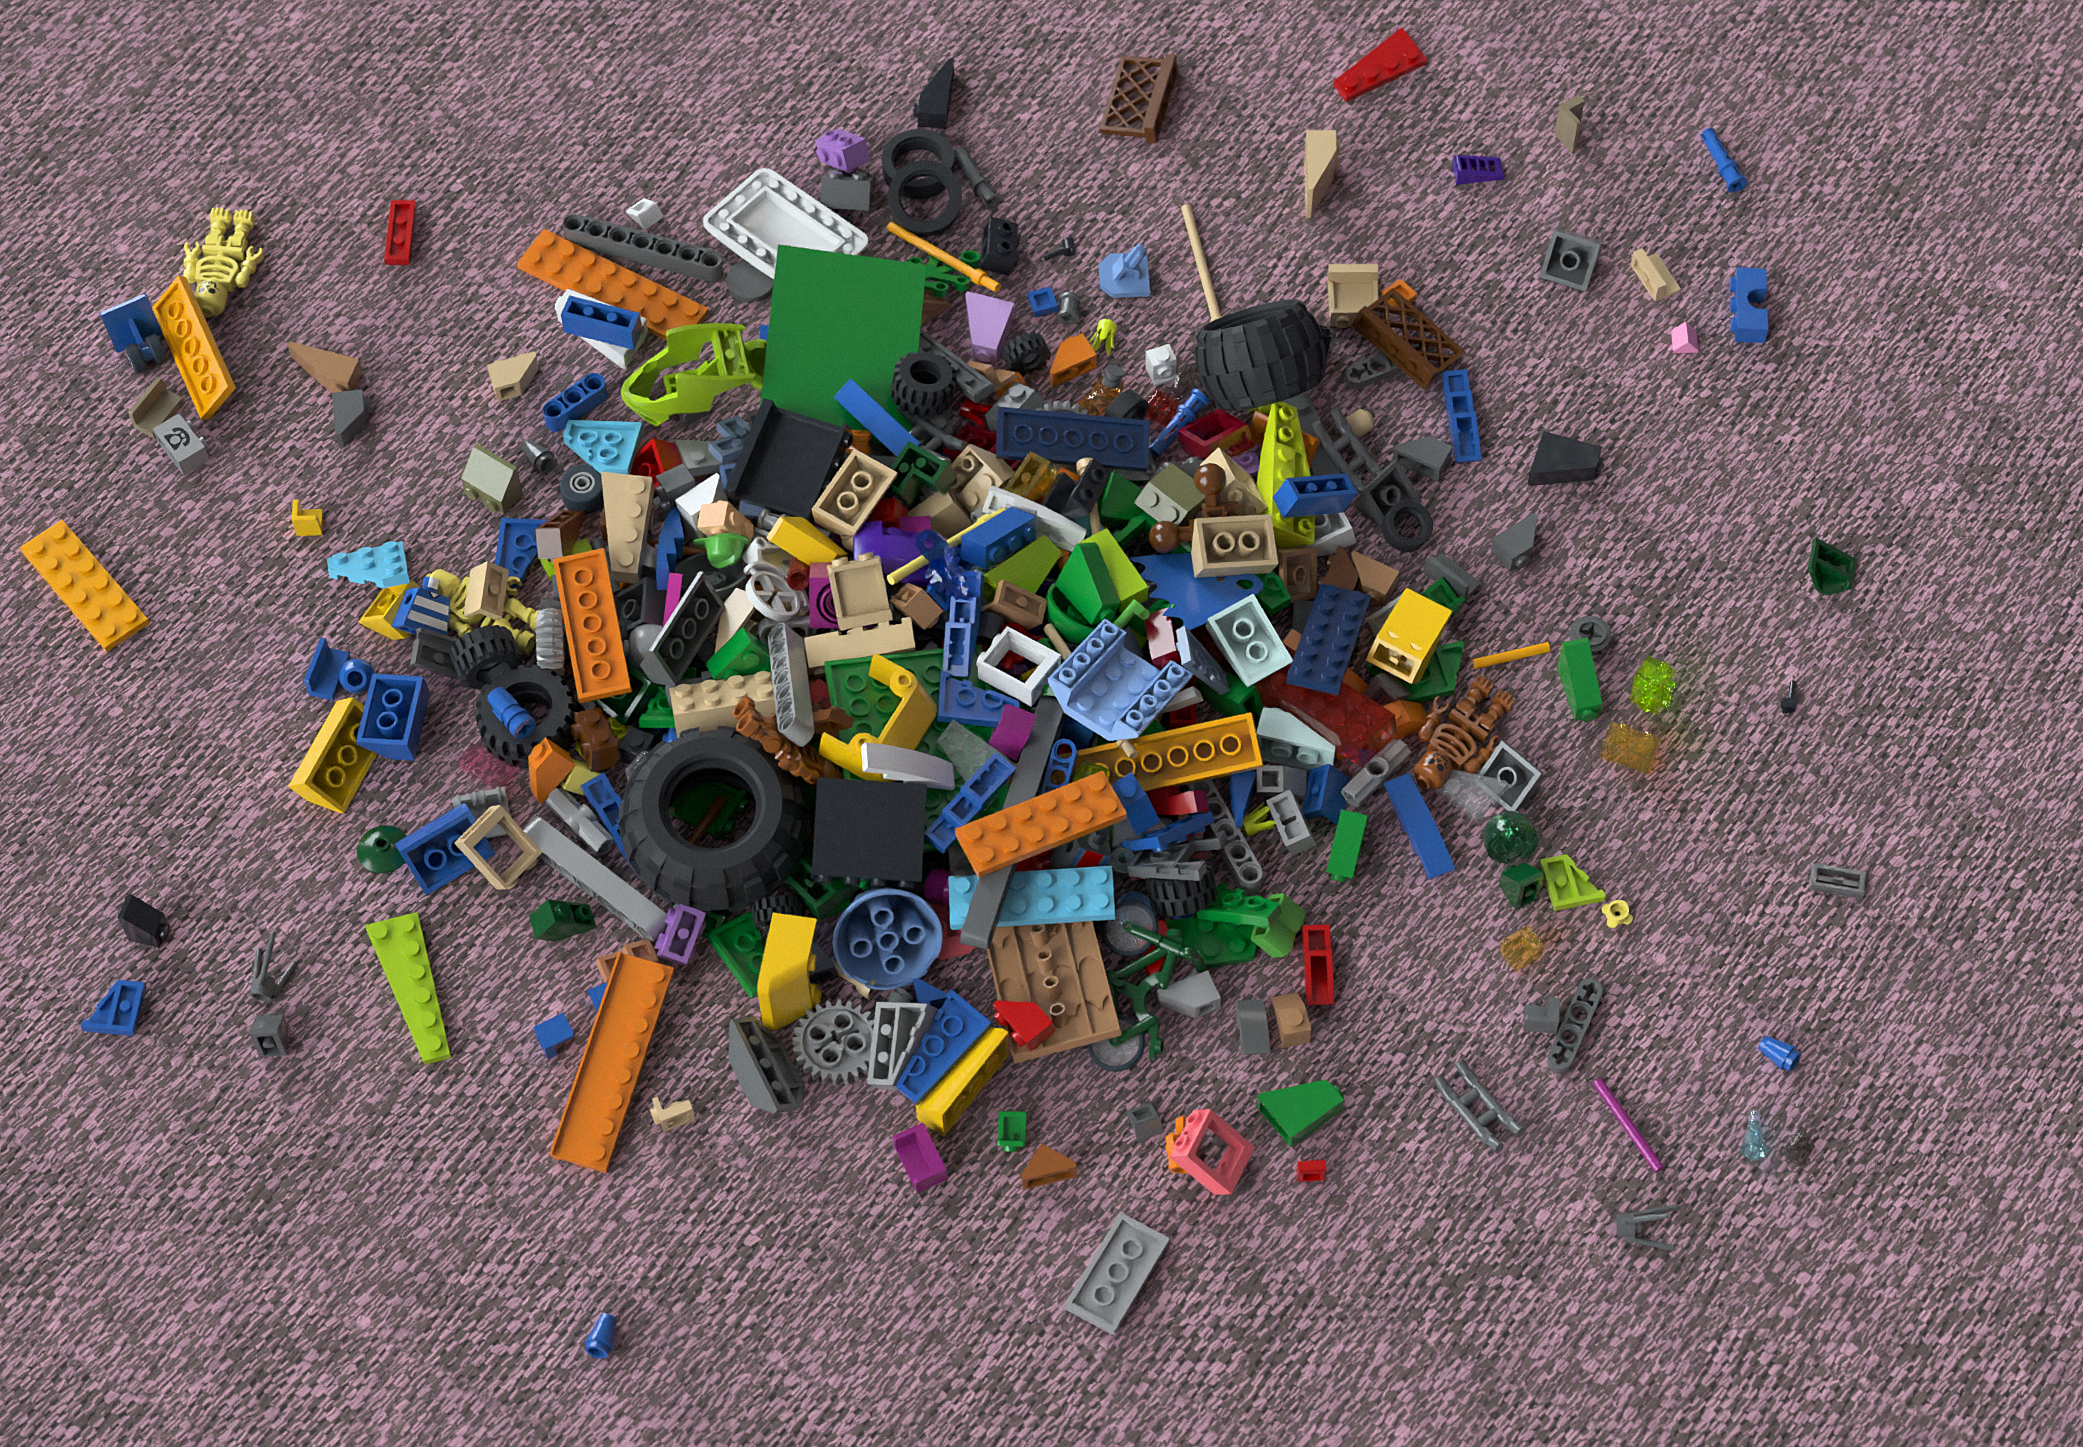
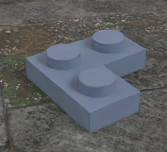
M739 415L717 422V431L724 438L710 442L709 452L721 464L738 459L751 426Z

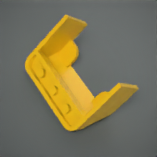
M874 653L869 676L889 686L894 694L903 698L878 738L868 733H859L847 745L824 732L821 737L819 755L866 781L896 782L897 780L885 779L881 773L863 772L861 746L865 742L915 751L936 718L937 705L913 673Z
M773 913L757 989L763 1026L770 1031H777L807 1015V1010L813 1012L816 1004L820 1005L822 991L818 990L819 984H810L809 973L815 970L817 955L812 954V942L817 919Z

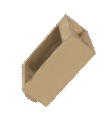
M1219 447L1200 464L1202 466L1207 463H1215L1225 470L1227 484L1224 490L1220 492L1221 500L1224 503L1237 501L1239 509L1235 512L1239 516L1260 515L1268 507L1252 476Z
M501 805L491 806L454 842L497 890L513 888L520 880L518 876L524 870L532 869L538 863L537 857L542 853L538 846ZM497 823L524 851L500 877L473 848Z

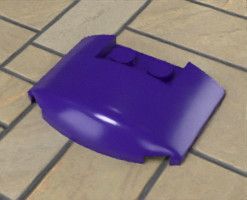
M882 521L866 522L857 534L853 535L854 560H857L858 555L873 552L874 556L879 555L882 562L883 577L887 579L889 574L948 539L933 530L931 536H927L921 532L913 533L902 531L895 527H882ZM944 554L898 582L928 586Z

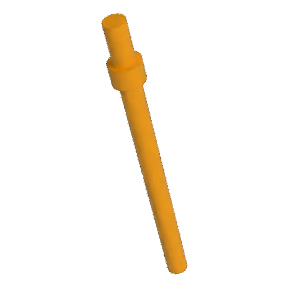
M894 222L888 224V231L970 277L973 283L985 286L994 292L1000 290L1001 284L989 278L988 274L981 269L970 267Z

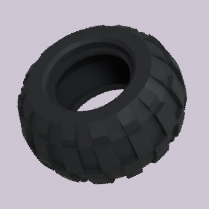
M717 726V731L700 732L699 727L681 731L680 738L669 743L663 740L649 751L647 759L641 766L637 765L625 785L626 790L620 803V836L632 870L640 881L648 885L655 895L673 905L676 903L705 913H711V910L729 909V912L749 907V903L762 897H769L782 886V882L796 867L801 856H803V850L809 834L808 801L799 778L778 765L780 761L774 758L775 752H767L759 740L745 737L739 734L736 728ZM709 782H724L739 786L752 794L756 800V815L748 832L737 842L715 849L698 847L683 839L671 822L669 809L681 794L692 787Z

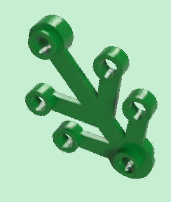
M972 250L964 251L961 253V261L977 269L980 266V254ZM929 254L924 289L933 291V295L939 298L948 295V285L946 283L954 284V288L958 291L969 289L968 277L948 275L957 270L949 265L938 267L943 262ZM919 257L908 259L909 263L923 264V260ZM926 280H933V281H939V282L934 283V282H929V281H926Z

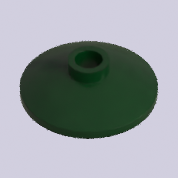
M389 825L370 829L361 837L357 845L359 862L364 868L374 873L383 874L397 870L405 861L395 843L407 837V835L399 828ZM381 843H387L383 848L378 847Z

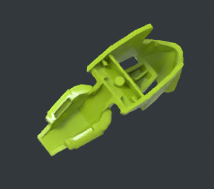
M707 323L669 329L666 332L667 347L648 360L624 381L621 389L622 399L629 408L644 420L658 427L669 420V415L710 411L716 395L740 385L749 383L755 390L762 391L767 340L757 338L744 344L741 332L746 328L742 324ZM712 341L715 359L712 361L706 360L697 369L664 375L663 381L667 395L656 401L650 400L651 389L662 370L698 360L703 343Z

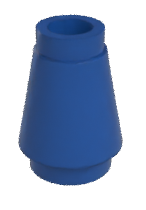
M1767 1035L1758 1046V1050L1762 1051L1781 1070L1786 1069L1790 1072L1797 1066L1802 1055L1796 1046L1770 1038Z
M610 1314L600 1315L585 1341L586 1352L590 1356L604 1359L612 1352L616 1323L614 1316Z

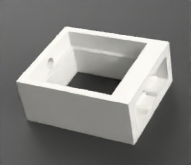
M1007 626L1001 634H997L994 637L991 647L987 652H982L978 657L976 663L978 666V678L1032 707L1043 693L1044 684L1049 685L1048 678L1061 665V654ZM1009 650L1039 665L1025 683L995 668Z

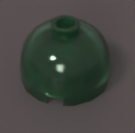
M1518 811L1501 812L1493 816L1484 828L1483 841L1490 859L1497 863H1513L1512 859L1517 857L1523 860L1533 853L1538 845L1537 831L1527 816Z

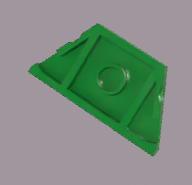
M1463 641L1436 646L1419 682L1411 684L1395 676L1411 694L1406 701L1419 703L1435 699L1437 696L1441 698L1454 695L1463 651ZM1366 662V670L1374 678L1378 674L1387 672L1370 662Z
M1197 916L1165 921L1167 928L1171 927L1172 929L1183 931L1182 944L1185 947L1196 948L1202 955L1207 968L1252 962L1254 959L1257 944L1251 940V935L1255 925H1236L1231 922L1222 921L1211 922L1206 919H1198Z

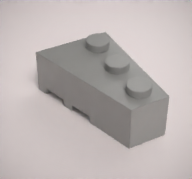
M876 1002L868 1085L880 1090H897L896 1084L911 1057L917 1052L923 1036L930 1029L939 1009L922 1003Z

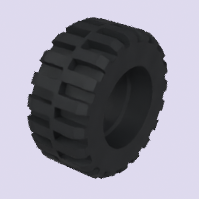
M519 665L518 669L511 670V668L503 670L504 674L501 676L496 674L490 679L491 684H485L482 688V696H478L476 701L475 718L485 748L489 753H493L494 758L499 762L505 759L508 766L515 767L517 763L521 765V768H529L528 756L533 748L540 744L545 737L566 751L570 749L568 742L573 743L575 741L571 733V725L574 724V716L578 712L571 687L567 685L566 680L561 675L556 676L553 670L546 668L544 671L539 669L540 666L532 665V668H526V665ZM503 687L520 705L538 703L548 707L551 712L548 718L535 727L529 736L523 739H516L505 727L504 723L492 712L493 708L487 701V697L495 688Z

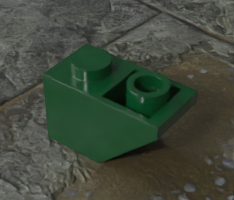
M547 899L529 916L535 938L538 940L556 942L597 928L588 904Z

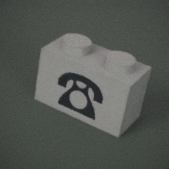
M180 414L153 428L158 443L183 475L209 461L207 454L209 446L202 436L198 438L195 435L196 430L190 420L184 421Z

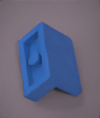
M321 637L305 675L304 683L308 695L333 701L340 685L339 672L342 665L350 660L351 656L349 652L329 648L326 638Z
M1331 764L1310 769L1302 806L1305 818L1313 819L1325 816L1333 823L1338 824L1341 809L1344 810L1346 804L1341 790L1350 782V778Z

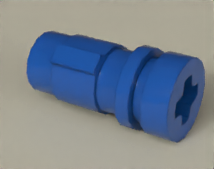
M497 687L489 693L487 701L493 708L492 712L501 722H504L505 727L514 738L523 739L534 731L536 727L534 718L526 709L520 707V704L505 688Z

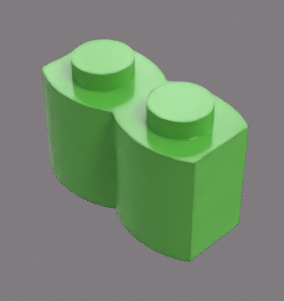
M1280 893L1271 895L1268 898L1280 904L1282 912L1270 927L1261 928L1255 925L1251 935V940L1272 958L1284 957L1292 951L1295 933L1302 928L1305 917V910L1287 895Z

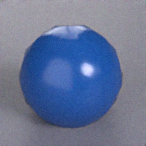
M354 658L342 665L339 672V680L346 691L352 694H363L368 692L372 674L376 673L369 662Z

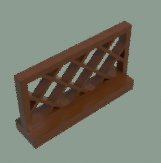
M1166 54L1165 59L1121 56L1099 127L1100 133L1144 137L1148 143L1157 144L1179 71L1175 54ZM1126 64L1138 67L1129 73L1125 71ZM1151 67H1160V70L1152 75L1147 71ZM1141 73L1147 77L1138 83L1132 79ZM1129 81L1132 86L1121 91L1119 86ZM1152 83L1154 89L1144 93L1141 88ZM1136 91L1141 95L1133 101L1127 98V96ZM1123 99L1126 105L1116 110L1113 105ZM1146 101L1149 106L1139 112L1136 106ZM1129 110L1135 113V115L1126 120L1121 116ZM1115 118H1118L1121 122L1116 126H1107L1108 122ZM1138 120H1141L1143 123L1142 129L1130 127L1131 124Z
M1394 288L1370 306H1364L1360 309L1351 325L1424 390L1443 371H1446L1466 353L1465 350ZM1392 298L1399 304V308L1389 307L1388 300ZM1373 311L1384 313V319H1380ZM1389 313L1400 315L1401 322L1390 320ZM1406 316H1413L1417 320V324L1407 323ZM1390 327L1402 329V336L1398 335ZM1407 330L1418 331L1419 338L1409 337ZM1424 332H1431L1436 340L1425 339ZM1410 344L1420 345L1421 352L1416 351ZM1426 346L1437 347V354L1426 353ZM1442 348L1450 349L1455 355H1443ZM1428 360L1438 361L1439 367H1434Z

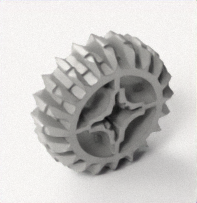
M555 608L539 610L536 617L537 666H540L539 669L544 671L546 668L553 670L556 676L561 675L563 677L566 672V629L562 610Z

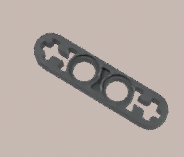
M1410 344L1416 351H1418V347H1420V345ZM1426 346V353H1433L1434 347ZM1380 353L1349 366L1346 370L1345 382L1352 389H1360L1400 373L1402 370L1383 353ZM1381 364L1385 367V370L1376 372L1372 369V366ZM1352 374H1355L1356 376H1361V379H1357L1356 377L1352 378Z
M1584 979L1578 985L1550 1049L1547 1065L1554 1073L1564 1074L1568 1072L1577 1055L1602 996V985L1595 979ZM1589 987L1593 988L1594 991L1588 1003L1584 1002L1585 990H1588ZM1576 1009H1581L1586 1012L1587 1018L1581 1021L1573 1017L1572 1012ZM1566 1032H1572L1577 1036L1578 1040L1574 1043H1567L1563 1040L1562 1035ZM1564 1049L1566 1050L1564 1062L1558 1065L1556 1064V1059L1559 1057L1561 1050Z

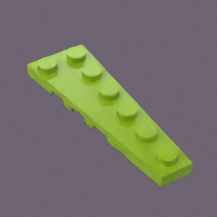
M418 912L365 925L368 936L424 1065L451 1058Z

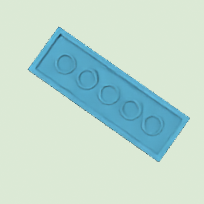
M1112 866L1015 872L997 927L1115 919ZM977 874L948 876L951 930L963 928L979 880Z

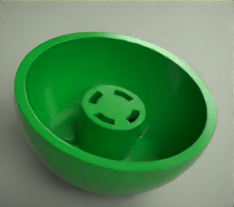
M1055 583L1050 586L1045 598L1048 600L1045 609L1048 624H1053L1064 641L1080 645L1099 624L1091 625L1058 589ZM1115 612V617L1110 621L1111 623L1118 619L1117 612Z

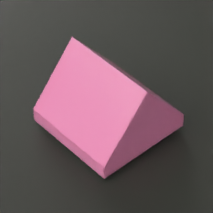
M1685 322L1671 330L1673 353H1698L1696 329Z

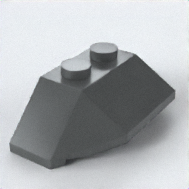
M755 1016L732 1019L729 1024V1062L750 1105L772 1113L798 1110L805 1086L783 1042L769 1029L759 1024L760 1021Z

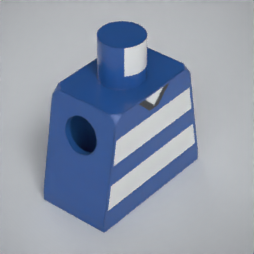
M424 577L422 588L408 589L396 613L392 627L416 636V629L420 627L448 636L450 599L437 594L440 580L433 577Z

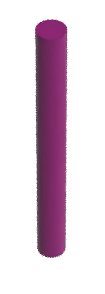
M1602 1078L1596 1079L1592 1083L1650 1167L1655 1173L1663 1170V1164Z

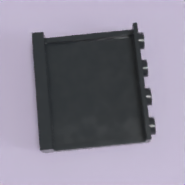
M764 398L725 489L732 499L780 514H787L790 517H803L808 522L815 524L812 508L835 477L836 472L842 467L846 448L849 449L853 442V433L847 423H844L842 427L778 408L774 401Z
M818 777L816 781L813 859L810 878L817 879L816 883L833 884V880L844 881V885L859 886L860 882H871L872 887L885 888L887 884H898L900 889H915V885L919 886L922 881L927 785Z

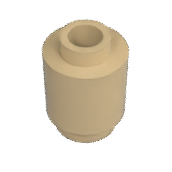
M1358 409L1346 417L1358 439L1373 430L1374 419L1368 411ZM1336 427V433L1338 437L1341 438L1344 435H1341V433Z

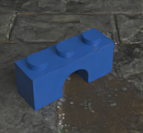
M1736 267L1734 277H1730L1729 292H1733V297L1730 298L1729 311L1734 312V317H1731L1730 332H1734L1735 342L1765 343L1768 332V309H1758L1749 303L1764 302L1767 291L1766 269Z

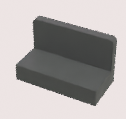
M1441 553L1436 559L1432 556L1426 559L1424 574L1433 581L1443 577L1457 598L1460 596L1465 597L1466 600L1463 603L1481 587L1479 580Z

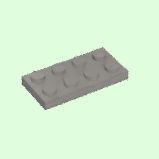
M1120 1212L1066 1301L1064 1309L1115 1335L1170 1243V1238Z

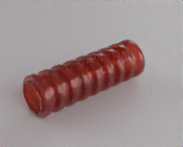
M791 555L786 581L792 590L802 591L809 585L810 566Z

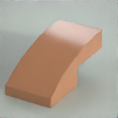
M649 939L626 944L623 950L619 951L623 954L659 963V959ZM618 952L597 957L596 965L604 983L609 981Z

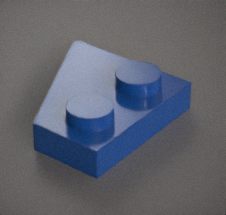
M117 980L109 989L108 995L103 997L96 1005L97 1010L88 1020L84 1019L81 1023V1029L85 1032L135 1036L146 991L145 983Z

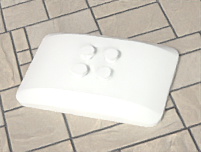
M767 168L759 169L710 210L703 219L704 228L772 279H774L778 244L852 255H860L868 247V237L865 233L773 170Z

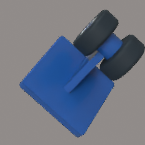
M142 294L100 313L116 352L119 353L125 350L137 374L146 371V362L152 359L155 360L157 365L168 361L165 349L158 337L162 334V330L146 294Z

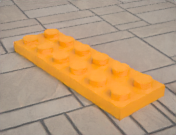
M178 275L152 308L200 419L209 420L236 387L187 277Z
M60 520L19 547L21 553L106 652L150 624L148 618L63 520Z

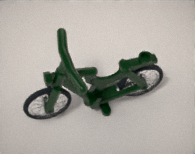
M1125 901L1115 905V919L1103 920L1101 927L1105 945L1119 956L1134 957L1146 952L1152 945L1157 947L1155 950L1117 971L1106 970L1122 1035L1088 1044V1051L1096 1065L1112 1072L1129 1069L1138 1062L1144 1051V1035L1150 1033L1151 1037L1149 1059L1156 1061L1157 1054L1162 1055L1164 1040L1159 1038L1160 1020L1156 1015H1149L1147 1013L1145 998L1154 986H1159L1162 990H1166L1169 987L1177 958L1183 957L1192 961L1196 972L1202 973L1207 971L1205 961L1196 948L1185 947L1182 944L1183 931L1168 929L1166 937L1159 935L1158 922L1154 912L1145 904L1137 901ZM1167 955L1162 972L1151 974L1138 987L1124 980ZM1118 993L1133 1000L1134 1012L1140 1022L1137 1023L1128 1016L1120 1015Z

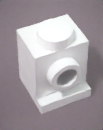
M1170 344L1146 351V370L1154 387L1178 380L1176 374L1177 359Z

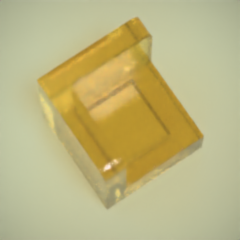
M1527 925L1503 939L1499 952L1513 971L1516 972L1541 958L1544 945L1531 927Z

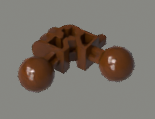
M1207 463L1197 469L1194 475V483L1198 491L1205 495V503L1201 504L1203 517L1233 516L1235 511L1239 509V503L1237 501L1224 503L1221 501L1220 492L1224 490L1227 484L1225 470L1215 463ZM1189 519L1190 526L1178 527L1170 521L1156 523L1149 532L1150 545L1160 553H1169L1174 551L1180 543L1192 541L1195 519Z

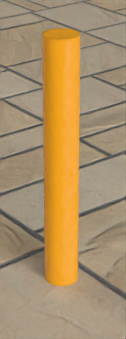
M1548 642L1476 658L1472 660L1474 669L1548 653L1550 652V646Z

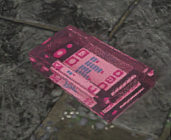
M473 743L468 746L456 761V765L494 789L498 786L501 788L515 772L513 767Z

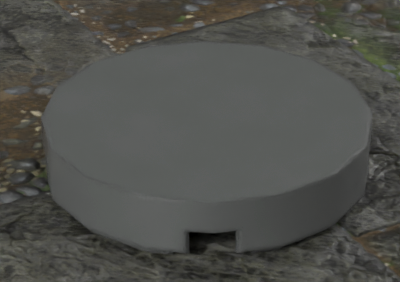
M746 260L737 262L728 271L726 281L729 293L739 301L746 303L755 300L756 302L763 301L773 292L774 279Z

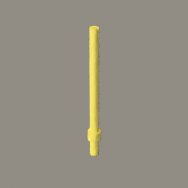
M1001 507L990 515L985 514L981 516L975 524L887 576L888 582L893 585L961 544L962 535L1006 509Z

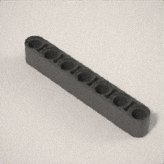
M570 214L562 222L565 239L588 250L709 282L720 280L724 273L722 257L715 250L579 214Z

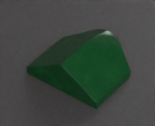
M1814 538L1808 571L1815 590L1820 594L1828 596L1852 589L1857 559L1818 538Z

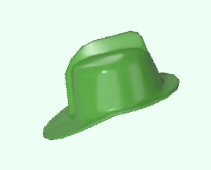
M725 533L696 539L693 541V544L698 548L706 550L708 559L713 567L723 569L740 562L743 549L748 546L749 540L739 534Z

